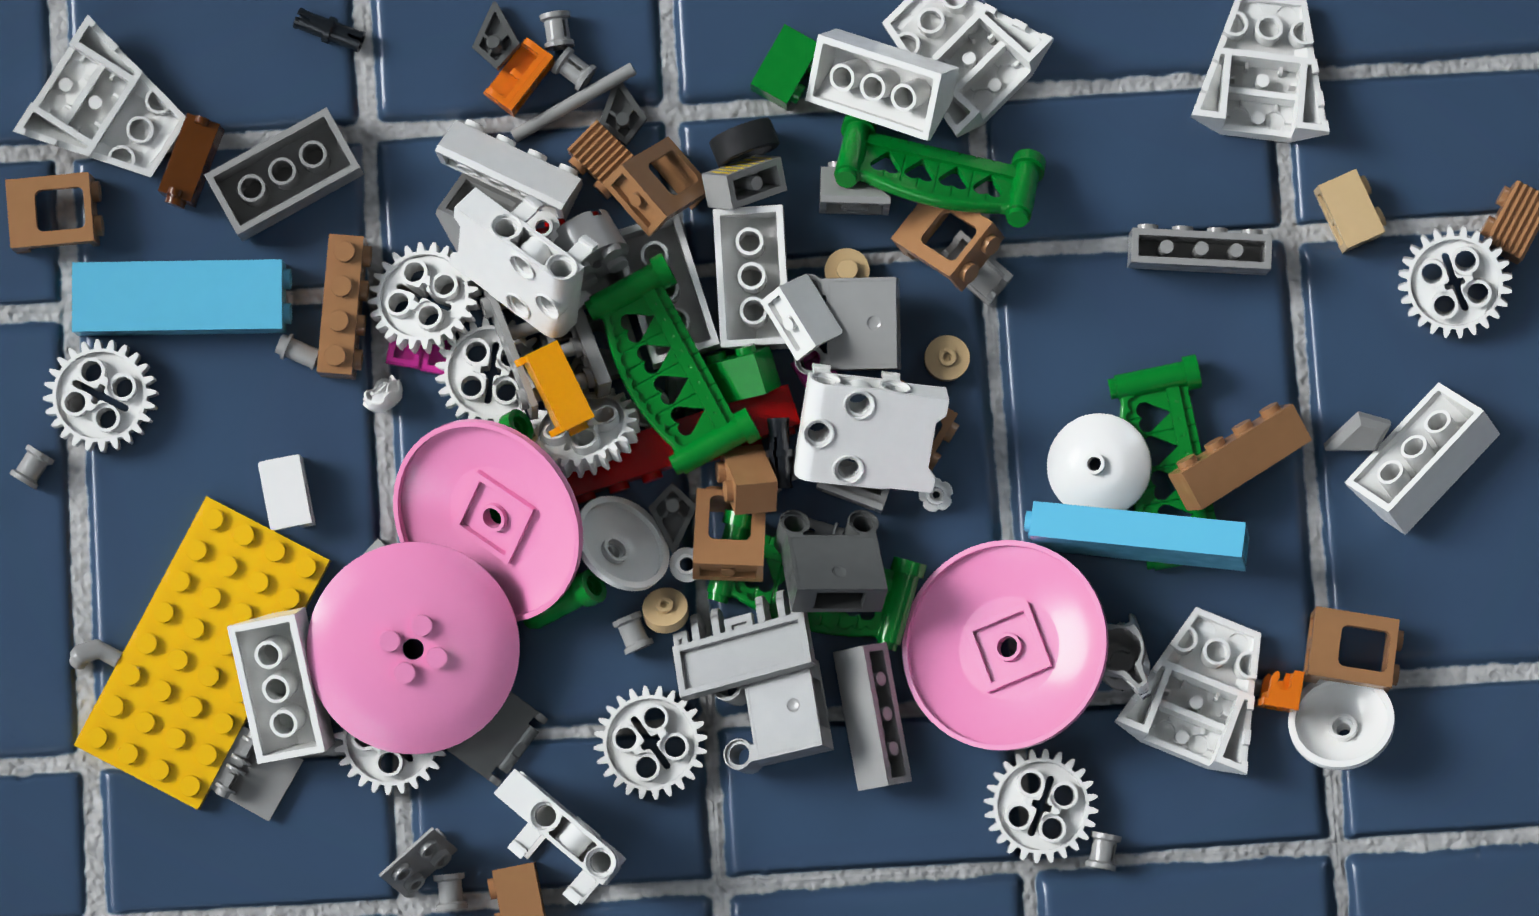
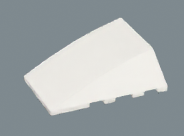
M904 0L882 22L898 48L959 67L953 100L943 117L957 138L984 125L1033 76L1054 41L1053 37L1045 33L1041 34L1029 28L1028 24L1016 18L1012 19L998 12L997 8L977 0Z
M1234 0L1191 114L1192 119L1220 135L1285 143L1324 136L1330 133L1324 110V95L1320 88L1318 62L1314 54V39L1307 0Z
M87 15L70 41L67 51L34 102L30 103L13 132L151 178L178 137L186 116L131 61L97 23Z
M1195 607L1150 671L1147 682L1151 696L1143 700L1134 693L1114 722L1141 743L1205 769L1247 775V759L1252 730L1250 729L1252 711L1254 710L1255 680L1257 679L1261 633Z

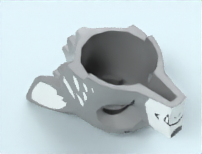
M1130 613L1129 622L1126 624L1125 622H1119L1117 625L1107 623L1109 648L1102 681L1119 691L1133 690L1144 700L1151 696L1147 682L1150 674V662L1136 616Z

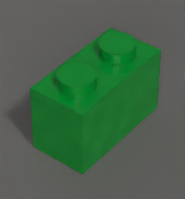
M784 24L751 82V91L785 110L788 109L791 102L797 105L806 89V86L802 83L808 72L811 73L817 42Z
M755 343L736 348V354L726 355L725 350L705 356V363L727 403L764 395L781 386L770 346L756 348Z

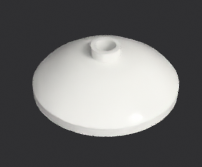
M1088 414L1071 421L1057 434L1048 453V479L1053 492L1063 504L1128 510L1142 497L1151 477V454L1144 437L1132 424L1110 414ZM1093 458H1099L1101 461V466L1096 471L1091 470L1089 466Z
M601 496L589 501L580 510L583 527L581 558L599 579L618 589L642 591L655 585L664 576L669 565V546L654 518L645 509L622 497Z
M1319 679L1316 684L1309 683L1302 689L1299 710L1289 712L1288 728L1295 748L1306 760L1325 769L1349 770L1371 762L1385 750L1394 733L1395 714L1391 700L1383 689ZM1342 730L1350 731L1347 735H1339V732Z

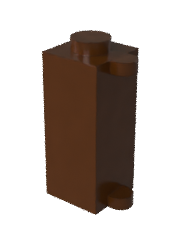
M186 114L158 191L166 197L165 203L180 209H184L186 204L196 208L206 181L204 174L210 171L225 131L220 124L199 115Z

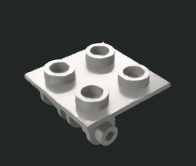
M242 726L210 789L219 796L229 799L261 818L270 821L304 760L300 757L257 764L250 729Z
M431 827L378 875L406 897L408 894L419 890L425 883V879L436 869H441L447 865L452 855L458 849L446 839V836L439 828L434 829Z

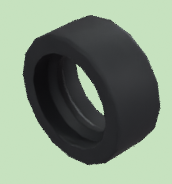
M759 118L742 123L716 135L710 140L709 144L718 167H722L753 155H765L777 148L780 142L771 119Z

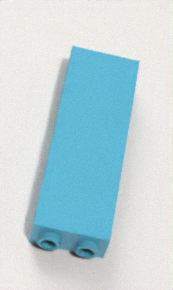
M282 259L72 262V332L77 336L286 333V324H292V304L286 303V289H292V270L286 269V264Z
M1033 501L1032 511H1026L1024 531L1028 532V539H1031L1034 544L1046 547L1054 552L1246 572L1250 539L1246 522Z

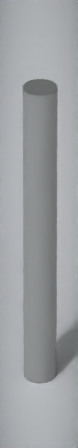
M629 62L514 128L510 132L517 143L635 76L637 73L633 65Z

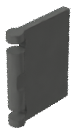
M510 691L501 709L483 729L471 738L446 750L499 787L502 781L492 774L494 769L498 767L508 774L539 733V731L529 725V722L534 717L538 722L545 725L548 718Z

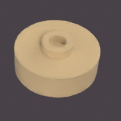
M851 248L839 249L832 253L827 259L824 269L825 278L869 277L870 273L869 264L865 256Z
M951 335L935 338L928 345L924 355V363L928 373L935 379L944 382L960 378L966 372L970 362V353L966 344L961 339Z
M660 588L652 591L644 599L642 605L646 625L657 633L667 634L675 632L685 625L689 617L688 603L685 596L673 588Z

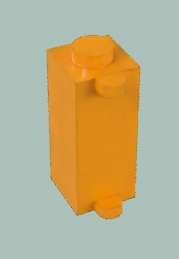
M558 340L514 361L516 367L525 365L555 426L554 429L548 431L551 438L565 431H568L571 437L589 428L586 421L595 416Z

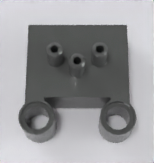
M787 510L781 514L774 538V547L781 554L791 612L882 611L888 587L876 535L879 521L873 513L867 510L852 512L848 517L844 535H808L810 519L805 513L799 510Z

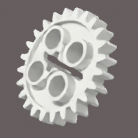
M1448 225L1447 235L1442 236L1437 228L1433 230L1434 239L1432 240L1425 235H1421L1420 239L1423 247L1420 248L1411 244L1410 250L1415 256L1414 258L1404 256L1402 262L1409 266V269L1399 270L1398 273L1400 277L1407 279V282L1398 285V290L1408 291V294L1401 299V303L1413 304L1408 311V316L1419 313L1421 316L1418 320V326L1420 327L1428 321L1431 323L1430 333L1433 334L1438 327L1443 328L1444 338L1448 337L1451 329H1456L1459 338H1462L1464 328H1469L1470 332L1476 335V324L1478 323L1488 329L1489 321L1487 317L1489 315L1496 319L1500 318V313L1495 307L1497 305L1507 307L1508 302L1501 297V294L1512 293V288L1503 284L1504 281L1512 279V273L1502 272V269L1509 265V259L1498 260L1497 258L1502 253L1503 248L1500 246L1491 250L1489 247L1493 238L1490 236L1483 242L1480 241V229H1477L1472 236L1467 235L1466 225L1462 226L1459 234H1454L1452 226ZM1461 251H1470L1474 254L1476 260L1472 266L1464 268L1456 263L1455 257ZM1443 253L1449 255L1455 276L1457 278H1464L1461 281V291L1468 305L1467 310L1461 308L1455 287L1453 285H1446L1449 282V272L1442 258ZM1434 263L1439 265L1442 269V275L1435 280L1424 277L1422 269L1427 264ZM1476 283L1483 284L1488 289V294L1483 299H1473L1468 294L1469 287ZM1440 296H1449L1455 302V306L1448 312L1439 311L1435 306L1436 299Z
M419 242L417 252H412L407 245L404 250L405 256L400 257L397 253L393 252L392 256L395 262L392 265L387 262L381 263L386 270L384 274L374 273L373 276L379 282V285L369 287L371 293L377 296L368 300L370 307L376 309L370 314V317L374 322H378L375 326L381 334L386 333L384 336L390 344L396 341V345L400 350H403L409 344V349L413 354H416L420 345H422L426 353L430 354L432 344H437L443 351L445 350L444 340L449 339L452 343L456 344L455 333L457 331L463 334L468 333L463 325L465 321L475 323L476 319L470 313V310L480 309L481 306L473 298L481 296V291L478 287H474L476 285L475 282L450 265V255L453 251L449 246L444 247L440 252L439 246L436 242H433L429 251H427L423 243ZM424 271L420 280L411 281L414 273ZM451 283L454 284V288L450 293L441 294L444 286ZM403 285L424 298L419 301L413 293L398 289V287ZM430 295L436 303L440 305L442 304L444 306H451V309L448 311L440 308L437 304L425 298H427ZM408 301V306L405 310L395 312L399 303ZM439 314L434 324L425 325L426 319L429 316Z
M483 317L481 327H477L475 323L469 322L470 331L467 334L457 331L460 338L456 344L447 339L451 349L439 350V353L446 359V362L435 364L436 368L444 371V374L435 377V381L440 384H446L439 391L440 397L451 396L445 405L448 409L458 406L455 414L457 419L462 418L467 413L469 415L468 419H482L499 423L500 417L513 409L521 410L516 394L509 401L500 400L497 397L499 388L507 384L514 386L516 390H519L511 367L502 363L505 352L495 326L490 325L488 319ZM512 320L508 327L515 326L516 322ZM526 337L514 340L516 349L521 354V357L533 352V348L538 343L536 337L527 341ZM498 343L499 350L495 365L497 371L501 374L495 375L493 378L491 402L487 404L485 403V396L489 381L483 372L490 371L493 344ZM474 346H482L487 350L485 358L479 362L471 361L468 358L469 350ZM525 371L532 389L536 388L528 371ZM469 380H477L482 385L480 392L475 396H468L463 393L464 384Z
M99 339L95 340L94 349H91L83 341L81 342L82 352L79 354L70 347L68 351L71 359L67 361L58 357L57 360L62 366L60 371L56 369L49 370L56 377L55 382L44 383L46 387L53 390L52 394L43 397L44 401L53 403V407L47 409L45 413L48 416L58 417L51 426L55 429L64 426L65 428L60 437L66 440L74 435L72 445L78 448L85 441V449L88 452H92L96 443L102 453L107 452L108 443H111L117 451L121 450V439L132 445L134 443L131 436L132 432L135 431L141 435L145 434L140 426L141 422H153L146 415L147 410H157L158 408L149 402V398L158 396L159 392L148 387L157 380L154 376H144L151 367L147 363L137 365L141 359V355L137 352L128 358L130 347L125 344L117 352V345L113 340L109 341L106 349ZM91 365H100L102 370L101 376L95 381H88L86 379V370ZM123 380H131L132 392L126 397H119L116 391L117 385ZM74 381H80L99 392L104 391L109 397L129 407L128 411L124 412L103 400L98 401L91 394L74 387ZM77 395H83L85 398L84 408L79 412H71L69 406L71 399ZM107 411H114L116 414L115 424L110 428H103L100 423L101 416Z
M588 388L582 390L595 417L586 421L589 428L571 437L568 431H565L551 438L548 431L554 429L555 426L547 410H538V419L530 420L534 430L531 440L549 454L561 471H563L566 478L572 472H577L578 477L582 478L586 470H590L593 475H596L597 467L600 466L609 470V461L621 462V452L631 453L630 444L638 442L636 433L641 431L636 408H634L631 399L626 400L623 392L616 395L614 388H611L610 395L597 399L595 392H590Z
M644 686L642 696L639 697L633 689H629L630 700L626 702L618 695L616 698L620 707L615 709L607 705L606 709L611 714L610 719H598L606 727L605 731L594 732V735L603 739V743L594 746V750L604 751L605 755L597 761V764L608 763L609 768L603 774L604 777L615 774L617 778L613 786L617 788L623 782L626 783L625 794L628 796L634 788L639 789L640 799H644L648 790L652 792L654 800H658L659 790L664 789L666 794L671 797L672 785L676 784L680 789L684 790L685 786L682 779L685 776L695 780L694 774L690 771L692 766L697 768L703 767V764L696 757L697 755L707 754V750L698 747V742L708 739V736L698 734L697 730L705 725L704 721L693 722L692 718L698 710L695 708L686 711L684 708L688 701L681 700L679 703H676V691L674 690L666 698L663 697L662 686H658L655 695H650L648 687ZM658 708L664 712L665 721L661 727L651 728L646 724L645 715L650 709ZM635 716L639 719L650 736L658 735L660 737L656 744L670 763L669 769L663 767L651 749H646L645 751L642 749L641 746L645 743V740L632 723V717ZM623 729H631L636 735V742L629 749L621 748L616 741L617 734ZM679 737L684 740L685 751L681 756L672 757L667 754L665 745L670 738ZM644 757L652 758L657 765L655 774L649 778L641 777L637 772V764Z
M345 729L343 732L333 734V737L343 740V745L334 749L335 752L346 754V757L340 761V766L351 764L352 769L347 776L352 778L358 774L361 775L358 784L360 787L371 781L373 793H376L381 785H384L386 795H391L393 786H397L400 793L405 794L406 783H410L413 788L418 789L419 783L417 778L421 776L423 779L430 781L431 777L427 769L430 767L439 770L441 767L434 759L436 756H446V753L442 750L433 753L411 754L413 761L408 762L402 754L394 753L399 759V767L393 773H386L381 767V759L387 753L393 752L381 750L371 745L363 747L359 744L357 738Z
M1031 749L1028 751V760L1024 761L1019 753L1015 754L1016 765L1012 766L1007 761H1004L1003 766L1006 773L1004 775L998 772L993 773V776L999 781L998 785H987L986 787L994 793V797L983 800L984 803L993 806V810L985 813L984 817L994 818L996 822L988 830H1000L1001 835L996 840L997 844L1008 840L1010 844L1007 848V853L1010 854L1016 848H1019L1020 860H1024L1029 852L1033 855L1034 863L1039 862L1041 854H1045L1048 862L1052 863L1054 852H1058L1065 859L1067 858L1065 847L1069 846L1073 850L1078 851L1079 846L1075 840L1078 837L1088 840V835L1083 831L1084 827H1095L1096 825L1088 819V814L1098 813V809L1089 806V801L1098 798V795L1087 794L1086 791L1093 784V781L1082 782L1080 778L1086 771L1084 768L1076 772L1072 770L1075 759L1072 758L1065 764L1061 763L1062 752H1058L1053 759H1049L1048 749H1043L1041 757L1037 758L1035 752ZM1027 773L1036 775L1040 782L1038 790L1032 794L1025 792L1021 787V779ZM1049 776H1052L1054 780L1045 800V804L1050 806V810L1040 814L1036 831L1033 836H1030L1028 830L1036 814V808L1032 806V801L1041 799L1046 780ZM1061 785L1069 787L1073 794L1071 802L1066 806L1059 805L1054 798L1056 788ZM1016 806L1024 808L1028 815L1026 823L1020 827L1012 825L1009 821V812ZM1050 818L1057 820L1061 827L1060 834L1054 839L1045 837L1042 832L1043 823Z

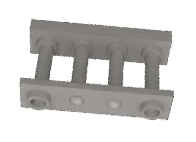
M484 290V298L480 299V305L485 318H492L519 388V390L515 391L519 407L522 411L527 409L531 420L537 419V402L542 400L537 389H532L525 372L527 371L525 365L516 367L514 363L515 360L520 358L514 340L539 333L540 331L528 322L508 327L502 310L507 309V307ZM583 307L578 310L577 323L570 329L573 337L570 338V342L560 346L566 358L575 356V358L581 357L585 368L582 369V373L576 374L575 377L581 388L585 386L588 389L593 388L598 399L611 394L612 380Z

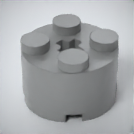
M599 209L601 215L595 216L591 210L583 212L569 219L556 230L559 236L553 243L565 252H568L584 234L599 244V247L581 263L584 266L581 291L592 288L599 278L609 272L617 273L628 265L626 256L629 252V247L611 216L604 209Z

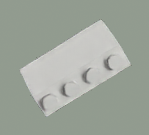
M836 28L818 34L805 101L929 141L953 100L959 67Z
M467 119L465 124L455 120L435 149L440 163L522 201L531 194L544 204L540 210L551 212L557 218H563L566 221L583 186L582 179L577 177L579 174L577 170L560 163L559 167L546 162L548 157L536 150L529 149L526 153L515 148L516 142L504 135L498 134L494 138L483 133L485 127L472 120Z
M783 205L739 207L734 210L713 209L720 348L736 349L755 343L756 348L770 346L771 350L789 349L760 302L778 286L788 282Z
M1438 382L1380 444L1378 450L1373 451L1344 483L1381 519L1406 535L1492 444L1500 433L1484 410Z
M305 607L271 613L227 626L257 764L325 752L335 744L329 713L320 701L311 681L307 660L309 621Z

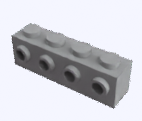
M1138 224L1137 228L1133 227L1128 235L1127 268L1266 275L1271 270L1272 235L1263 234V231L1259 229H1243L1242 233L1228 232L1227 228L1209 227L1207 231H1193L1192 226L1185 225L1172 226V229H1158L1156 224Z
M887 642L833 652L858 791L911 782L912 777Z

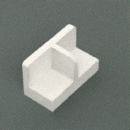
M807 274L778 286L760 301L796 361L806 357L820 345L842 334L841 327Z
M300 454L259 462L258 468L270 529L275 531L300 526L301 528L315 526L303 457Z

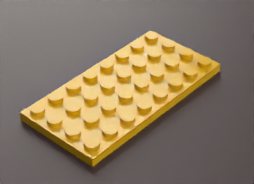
M206 496L74 746L200 810L242 726L248 720L227 626L271 613L302 607L307 608L331 560Z

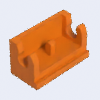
M529 38L524 39L519 49L490 86L486 88L483 95L514 117L555 64L554 56Z
M1294 670L1291 674L1285 673L1282 681H1278L1280 678L1279 671L1274 672L1272 676L1267 674L1262 680L1259 699L1255 700L1254 707L1287 713L1298 711L1305 672Z

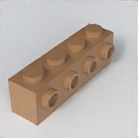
M329 234L317 373L321 377L356 380L357 370H362L363 350L359 349L360 336H365L366 315H362L363 301H368L369 281L365 280L366 267H371L372 246H368L364 236Z
M1278 402L1271 403L1259 411L1261 416L1252 422L1250 419H1247L1232 427L1233 434L1225 439L1223 436H1220L1204 445L1206 450L1197 456L1190 454L1176 463L1178 468L1170 472L1168 476L1187 511L1203 510L1312 441L1293 404L1279 405Z

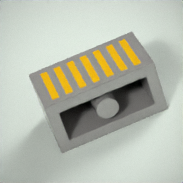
M753 155L701 174L709 208L734 210L787 190L782 161L779 156Z

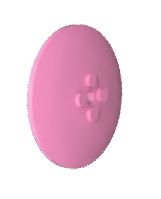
M465 419L446 423L432 430L414 444L405 456L396 477L393 495L394 520L400 543L426 542L438 544L461 552L476 561L489 572L503 589L515 614L516 622L542 613L565 594L576 576L582 557L583 527L581 514L573 490L565 475L549 454L537 443L506 425L482 419ZM490 508L495 509L500 514L501 524L492 520Z
M1001 540L982 543L948 559L931 574L918 591L911 606L902 640V660L907 683L915 701L928 719L952 738L985 750L1014 751L1029 748L1052 739L1066 730L1080 717L1093 700L1102 681L1108 658L1109 639L1107 621L1102 604L1091 583L1077 567L1058 553L1046 547L1024 541ZM1009 638L1015 639L1017 642L1015 654L1010 657H1004L1001 653L1002 643Z
M402 542L382 546L361 555L345 566L331 580L320 596L312 613L307 635V661L311 681L320 701L331 717L343 729L360 741L381 750L400 754H425L445 750L462 743L483 729L498 713L509 696L517 674L520 657V639L515 614L507 596L497 581L486 569L463 553L449 547L426 542ZM409 639H418L424 646L423 654L417 659H410L403 652V645Z

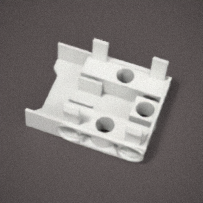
M475 187L454 207V218L460 226L458 252H453L450 255V265L544 335L550 338L564 336L577 323L578 310L583 305L585 306L584 302L590 299L589 296L591 294L585 290L581 291L584 266L581 263L599 247V244L584 234L568 252H565L527 224L544 206L538 199L529 194L510 213Z
M812 363L813 372H808L793 463L795 476L810 482L933 493L936 477L929 469L936 423L947 416L949 396L946 387L905 383L900 380V373L882 371V378L831 373V365ZM857 394L866 396L861 402L855 403L850 401ZM815 423L826 425L819 431L809 429ZM845 459L855 461L848 467L839 465Z
M514 769L493 793L528 822L507 847L520 859L523 856L529 859L544 839L547 838L583 869L562 894L575 906L578 903L582 905L599 883L601 885H608L625 862L626 858L602 839L600 834L581 818L573 815L524 772Z

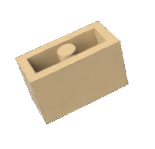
M1357 169L1322 183L1313 191L1342 254L1377 239L1385 233L1383 226H1386V220L1383 212L1378 206L1374 208L1369 197L1372 194L1370 184L1364 175L1359 176Z

